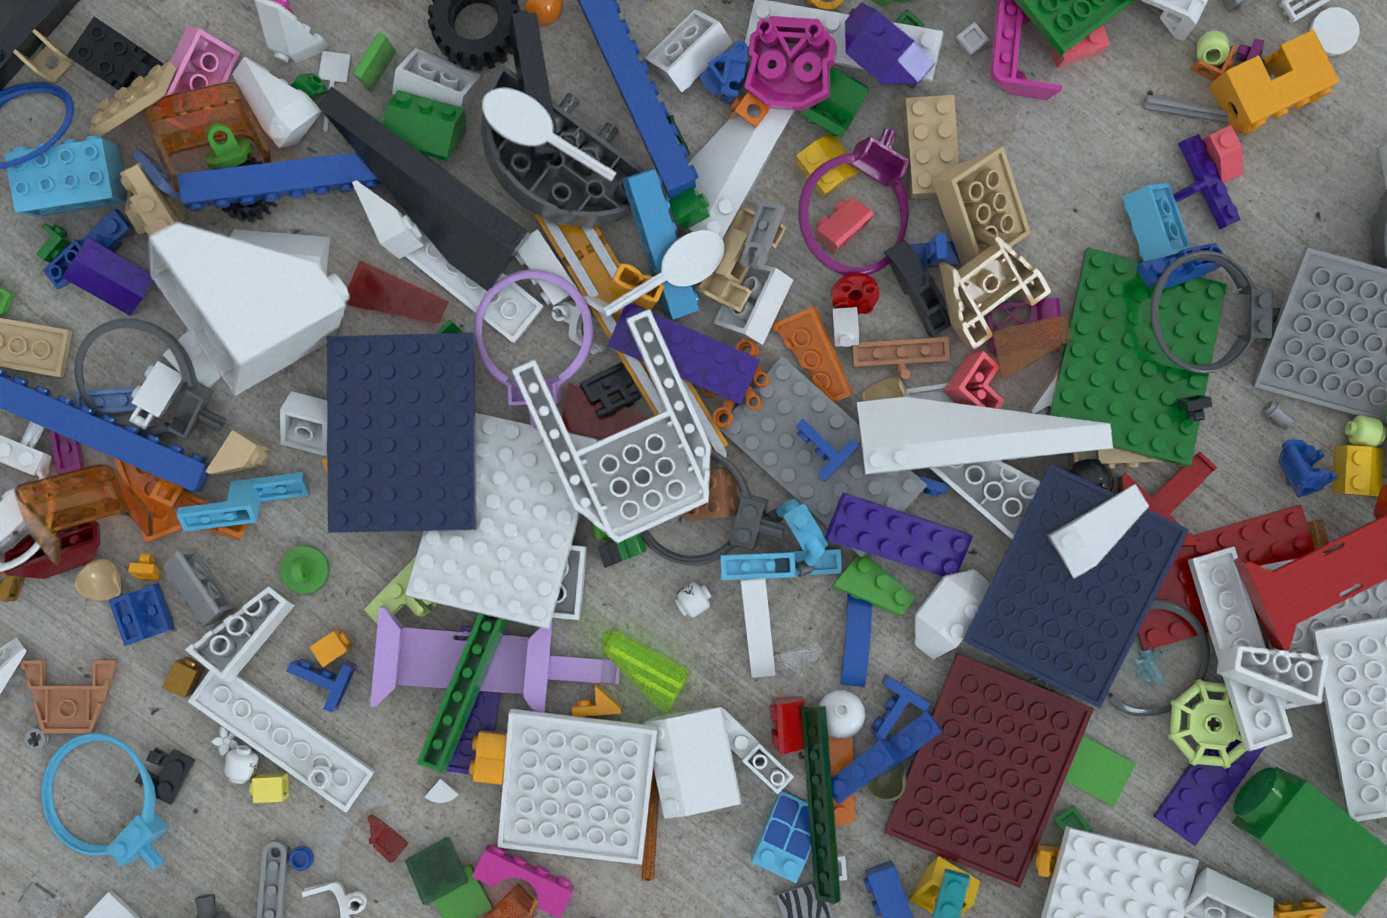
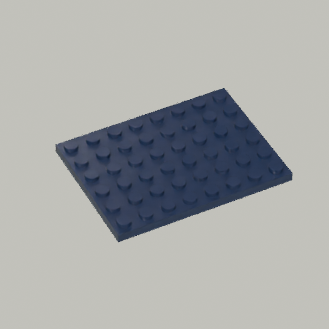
M474 333L327 336L328 533L477 530Z
M1049 464L971 621L963 642L1091 705L1101 708L1189 529L1146 509L1095 567L1073 578L1047 535L1116 496V494L1053 464Z

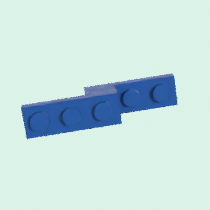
M925 711L892 738L880 740L831 778L832 793L837 804L843 803L878 775L889 773L943 732L931 713Z

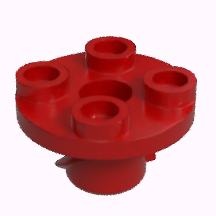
M863 273L843 275V277L835 282L831 289V300L835 309L857 307V314L871 313L880 295L877 282L871 276Z

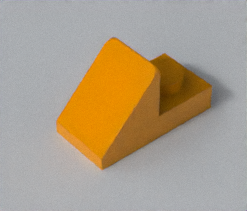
M597 683L595 684V703H592V699L577 700V704L572 706V716L575 717L621 714L622 705Z

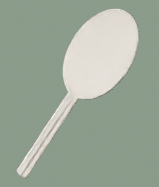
M500 88L490 91L484 97L482 106L484 115L489 124L503 137L526 146H538L549 142L606 179L613 180L616 172L552 133L553 124L550 116L530 96L513 89Z
M708 230L693 231L682 236L665 253L659 274L603 307L602 313L608 317L665 281L675 286H690L703 281L716 270L724 255V242L717 233Z

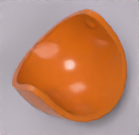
M527 0L524 11L537 13L538 25L548 26L556 22L561 16L563 1Z

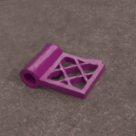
M1059 298L1042 299L1034 306L1025 302L1001 303L993 309H1002L1009 315L1001 325L992 319V310L987 313V325L993 333V336L989 338L990 353H995V357L1010 356V351L1044 349V353L1059 352V347H1063ZM1030 306L1031 317L1026 323L1014 315L1020 307ZM1007 308H1015V309H1014L1013 312L1011 313ZM1011 317L1022 325L1014 337L1003 328ZM1030 321H1031V324H1032V329L1027 326V324H1028ZM993 325L998 328L995 332H993ZM1025 328L1032 334L1033 344L1023 345L1016 337ZM1001 330L1011 340L1006 346L995 347L994 336ZM1013 341H1014L1016 344H1018V345H1014V346H1009Z

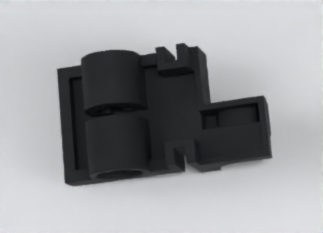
M95 16L67 55L70 59L117 90L122 87L127 88L136 74L144 78L156 65H164V63L146 50L138 47Z

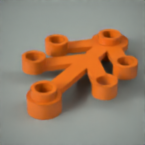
M743 339L736 344L735 349L744 352L746 348H751L749 355L757 357L759 349L753 340ZM758 364L754 373V382L758 387L765 388L769 385L770 378L762 371ZM764 376L766 378L764 383H758L760 377ZM749 385L745 394L746 404L751 410L757 411L762 407V400L755 395L751 385ZM702 388V392L707 398L716 397L717 394L713 392L707 394V390ZM725 398L723 406L714 411L712 418L718 427L728 428L732 425L734 417L731 412L735 402ZM753 399H758L756 406H751ZM727 415V422L721 423V418Z

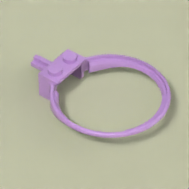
M543 270L514 272L496 282L481 300L474 323L476 347L481 361L488 372L508 387V404L527 405L516 379H513V382L509 381V376L496 367L486 352L482 339L484 312L490 300L499 290L518 280L529 278L543 279L564 289L573 298L580 310L584 326V336L577 357L563 373L558 375L559 378H544L555 404L562 402V385L580 370L589 355L593 340L591 313L580 292L561 276ZM529 409L530 425L538 428Z

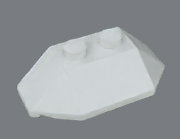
M974 569L945 575L915 613L914 645L933 660L956 648L963 640L991 582Z

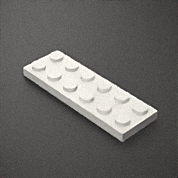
M422 232L423 236L420 238L424 246L405 257L477 313L479 304L487 291L449 264ZM502 274L498 281L504 278L506 275ZM513 282L493 296L484 312L483 319L515 344L543 310L544 306Z

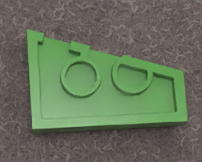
M856 554L831 586V588L837 591L842 590L851 594V597L872 603L874 607L898 617L905 613L916 598L866 554L863 557Z

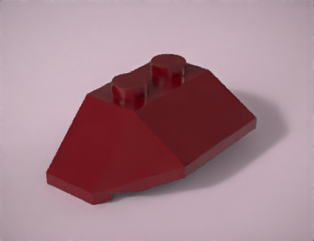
M80 515L52 524L47 538L35 554L22 564L6 570L5 574L7 576L46 579L90 563L100 545V524L97 521H92ZM43 527L29 533L18 542L13 550L9 549L5 553V563L18 558L29 550L40 536Z

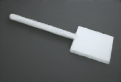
M322 51L319 77L322 80L330 81L329 89L331 86L334 87L335 82L347 83L351 60L350 54ZM326 116L324 117L323 124L324 132H327L329 119Z

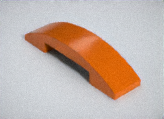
M161 477L149 495L150 500L174 515L177 514V509L180 507L211 504L183 491L184 487ZM250 523L209 528L206 530L225 537L241 540Z

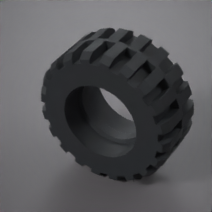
M432 0L433 5L428 7V14L430 16L428 25L432 32L431 35L443 55H446L453 64L459 63L461 68L467 70L470 66L475 71H482V66H488L490 70L496 68L494 63L498 61L502 64L508 60L506 57L508 53L513 55L508 25L512 14L521 11L517 0ZM484 3L495 8L498 14V21L493 31L487 36L470 40L456 33L454 28L456 17L468 5Z

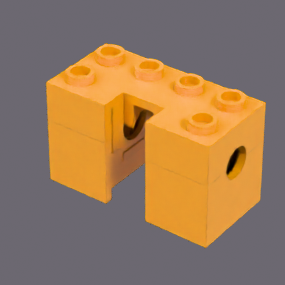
M1314 29L1280 45L1278 51L1262 60L1258 55L1225 71L1209 84L1218 106L1227 112L1229 120L1227 124L1228 126L1232 125L1235 134L1242 132L1243 135H1247L1266 124V120L1273 116L1274 119H1277L1289 113L1288 110L1293 107L1298 109L1306 104L1310 105L1333 92L1331 87L1340 81ZM1273 74L1276 79L1271 80L1269 76Z

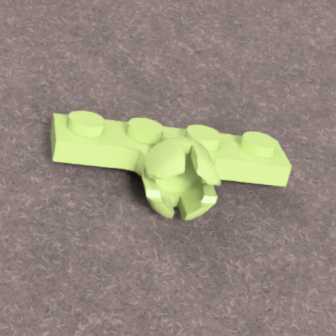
M416 556L364 609L376 624H378L379 607L382 605L388 606L394 615L403 606L407 605L419 617L426 616L432 612L427 605L431 604L434 608L437 606V603L405 595Z

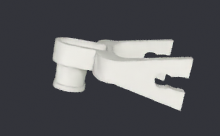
M590 295L583 296L588 306H592L601 313L602 308L609 304ZM565 301L554 306L553 310L556 311H552V317L556 321H564L570 324L569 338L582 346V316L577 304L572 301ZM592 341L590 353L594 355L598 351L603 352L606 346Z
M339 881L308 886L302 891V896L306 897L331 890L339 903L340 918H351L350 914L360 913L367 904V896L364 892L353 891L346 893L344 886ZM357 901L359 902V904L361 903V905L356 907L352 904V902Z

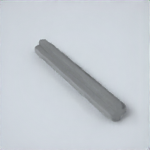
M1147 95L1143 104L1146 110L1229 123L1228 114L1222 107Z

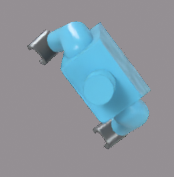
M790 499L778 508L766 513L765 518L770 517L771 521L777 523L782 522L783 518L786 520L806 554L803 561L795 563V569H800L798 576L801 577L812 573V566L823 555L828 544L805 503L800 505L797 500Z

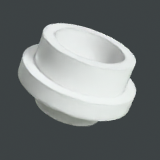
M317 765L309 771L307 779L313 789L324 790L332 783L333 775L328 767ZM318 773H322L324 775V781H319L317 779Z

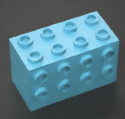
M88 136L86 141L77 142L75 139L61 141L62 145L52 146L30 161L7 168L15 213L39 217L126 203L127 190L120 180L122 178L120 172L125 170L121 147L111 142L110 139H102L101 136ZM45 143L38 144L36 149H38ZM28 147L13 148V152L4 153L5 162L27 155L36 149H29Z

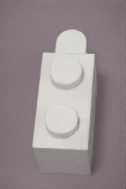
M159 361L155 365L151 364L144 375L146 377L145 382L142 386L138 385L131 395L134 398L131 403L136 405L137 408L129 422L144 430L148 428L155 416L162 419L184 384L180 373ZM142 410L149 412L146 419L139 416Z

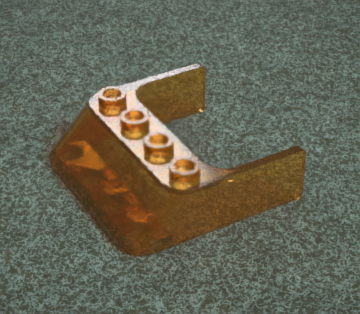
M223 82L167 95L143 109L155 150L174 193L180 192L177 174L169 157L176 153L210 145L206 133L209 126L214 123L227 125L235 139L244 137L252 140L264 164L271 163L269 146L240 87L233 82ZM217 131L213 135L215 141H223L226 138V132Z
M94 465L18 485L14 490V495L27 531L54 564L61 562L60 539L54 533L55 531L93 522L108 516L123 514L129 516L147 537L153 535V512L128 484L121 479L117 472L107 465Z

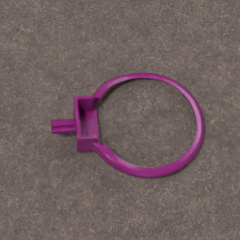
M884 128L879 141L870 136L858 142L852 154L837 156L821 164L812 172L803 186L798 205V219L802 236L815 258L825 267L842 275L852 273L870 275L886 267L889 262L884 257L879 262L870 266L850 267L829 257L821 249L811 230L809 201L812 191L825 173L843 164L851 165L885 187L890 185L897 198L901 217L900 231L895 245L904 240L908 224L909 204L906 191L900 179L903 177L910 160L891 149L897 136L894 129Z

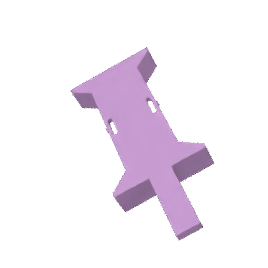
M382 605L379 607L370 707H376L397 685L448 688L467 643V640H455L454 636H470L471 632L403 627L388 606ZM551 622L550 630L538 627L529 637L502 635L480 691L523 694V698L534 712L545 713L547 679L619 684L621 661L550 655Z

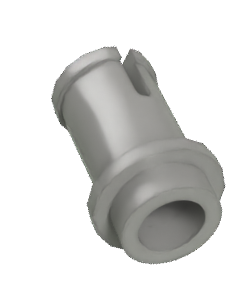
M1268 402L1262 410L1266 418L1270 417L1282 429H1289L1294 424L1295 418L1282 409L1279 402Z

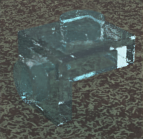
M1148 647V650H1142L1139 653L1140 657L1135 662L1142 670L1140 675L1147 684L1151 683L1160 687L1167 680L1153 661L1164 652L1157 647L1153 649Z

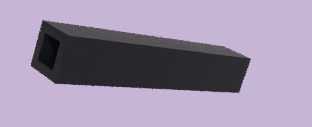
M520 11L512 14L508 25L519 92L530 96L546 110L553 124L552 133L557 135L537 13ZM549 142L538 146H529L532 163L556 162L560 154V149Z

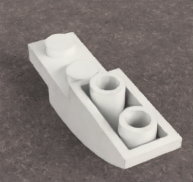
M722 707L730 749L778 794L794 778V775L740 721L738 722Z

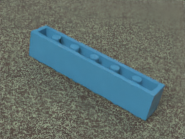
M649 169L622 178V182L652 277L661 272L663 257L669 247L677 240L676 234L678 230L675 222L671 220L669 215L670 204L667 197H664L661 189L663 187L662 178L659 173H656L655 169ZM667 281L662 283L664 289L659 299L665 318L674 320L699 310L697 305L699 297L691 285L675 286Z

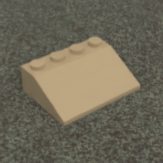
M1004 146L996 147L950 167L932 179L961 266L967 264L989 247L981 233L983 230L998 236L1010 248L1031 234Z

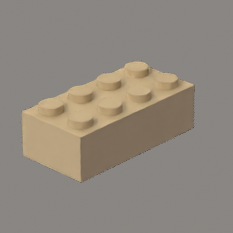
M954 95L906 98L902 104L905 158L910 160L906 168L908 200L938 198L932 179L950 167L959 164Z

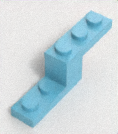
M303 472L231 481L227 502L180 507L177 509L176 515L184 532L256 523L261 502L309 496V486Z
M841 549L825 550L815 565L812 566V573L807 575L842 574ZM782 551L761 554L720 555L721 580L796 577V575L800 574V569H795V563L803 561L806 554L804 551Z

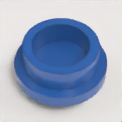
M306 846L294 848L289 855V863L297 871L307 870L314 861L313 852Z

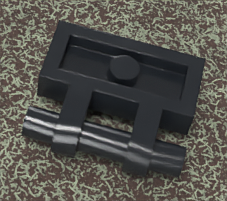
M622 362L580 382L579 385L591 406L598 402L601 403L602 407L595 410L598 419L605 416L611 417L616 414L615 411L623 407L629 408L634 405L635 401L642 398L638 390L632 393L628 391L627 388L633 386L634 381ZM619 393L621 398L611 403L608 397Z

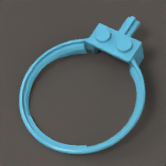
M102 733L83 734L63 744L50 759L44 772L41 787L43 811L54 834L67 847L78 853L90 856L111 855L120 867L138 861L141 857L153 871L161 867L165 860L152 845L168 830L169 826L159 814L154 813L156 802L154 785L138 755L123 741ZM103 741L123 749L135 762L143 781L144 805L142 815H137L111 844L88 843L71 835L61 824L53 803V782L61 761L75 747L87 742Z

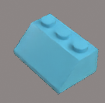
M1170 183L1148 185L1122 196L1124 210L1129 215L1132 223L1131 231L1139 244V255L1144 261L1175 256L1182 249L1191 248Z

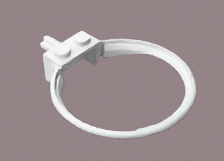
M31 421L20 443L0 435V462L35 476L37 474L39 476L38 482L44 491L47 504L46 520L40 536L30 549L18 558L6 563H0V572L22 564L35 554L47 538L55 516L56 495L52 482L47 476L54 463V457L34 449L45 427Z

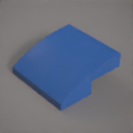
M159 583L109 600L124 646L175 628Z

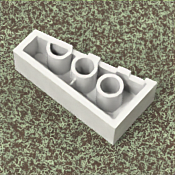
M1236 646L1221 650L1217 674L1300 706L1320 704L1329 656Z

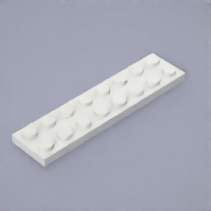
M754 0L745 39L748 49L750 35L757 30V23L763 18L765 21L771 16L819 19L825 30L836 42L835 64L863 69L846 55L845 20L850 15L768 0ZM894 23L911 37L935 62V65L922 79L923 81L932 82L944 35L943 31ZM787 43L788 46H789V48H790V50H792V49L794 48V46L796 45V44Z
M1235 547L1225 548L1188 559L1218 662L1220 652L1223 649L1236 646L1266 649L1251 599L1233 561L1238 558ZM1223 676L1246 751H1253L1293 737L1281 698Z
M209 670L188 700L190 704L311 789L313 788L309 785L307 779L309 771L317 765L328 767L333 775L332 783L324 790H313L345 813L349 811L376 772L373 768L239 674L230 683L221 680ZM318 773L317 779L319 781H324V775L322 773Z

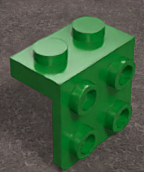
M832 67L830 68V97L801 111L800 114L805 116L808 122L825 128L826 132L830 135L842 138L850 127L869 89L866 85Z

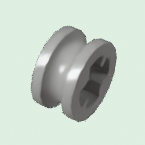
M40 727L30 729L24 735V744L30 750L44 748L50 742V733H42ZM40 735L41 740L34 742L33 737Z

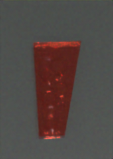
M360 260L347 289L349 300L345 304L347 306L440 323L449 301Z
M568 383L562 420L568 432L607 438L648 419L626 408L615 411L616 414L611 417L605 416L598 419L595 410L602 407L601 403L598 402L591 406L581 388Z

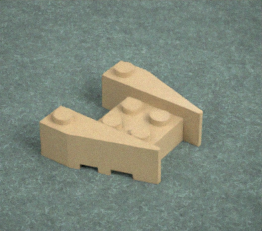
M985 230L981 233L989 247L956 271L954 267L944 262L939 263L950 324L960 341L974 350L993 336L983 316L1015 293L1019 300L1034 306L1051 293L1040 271L1031 266L1027 260L1018 255L1001 238Z

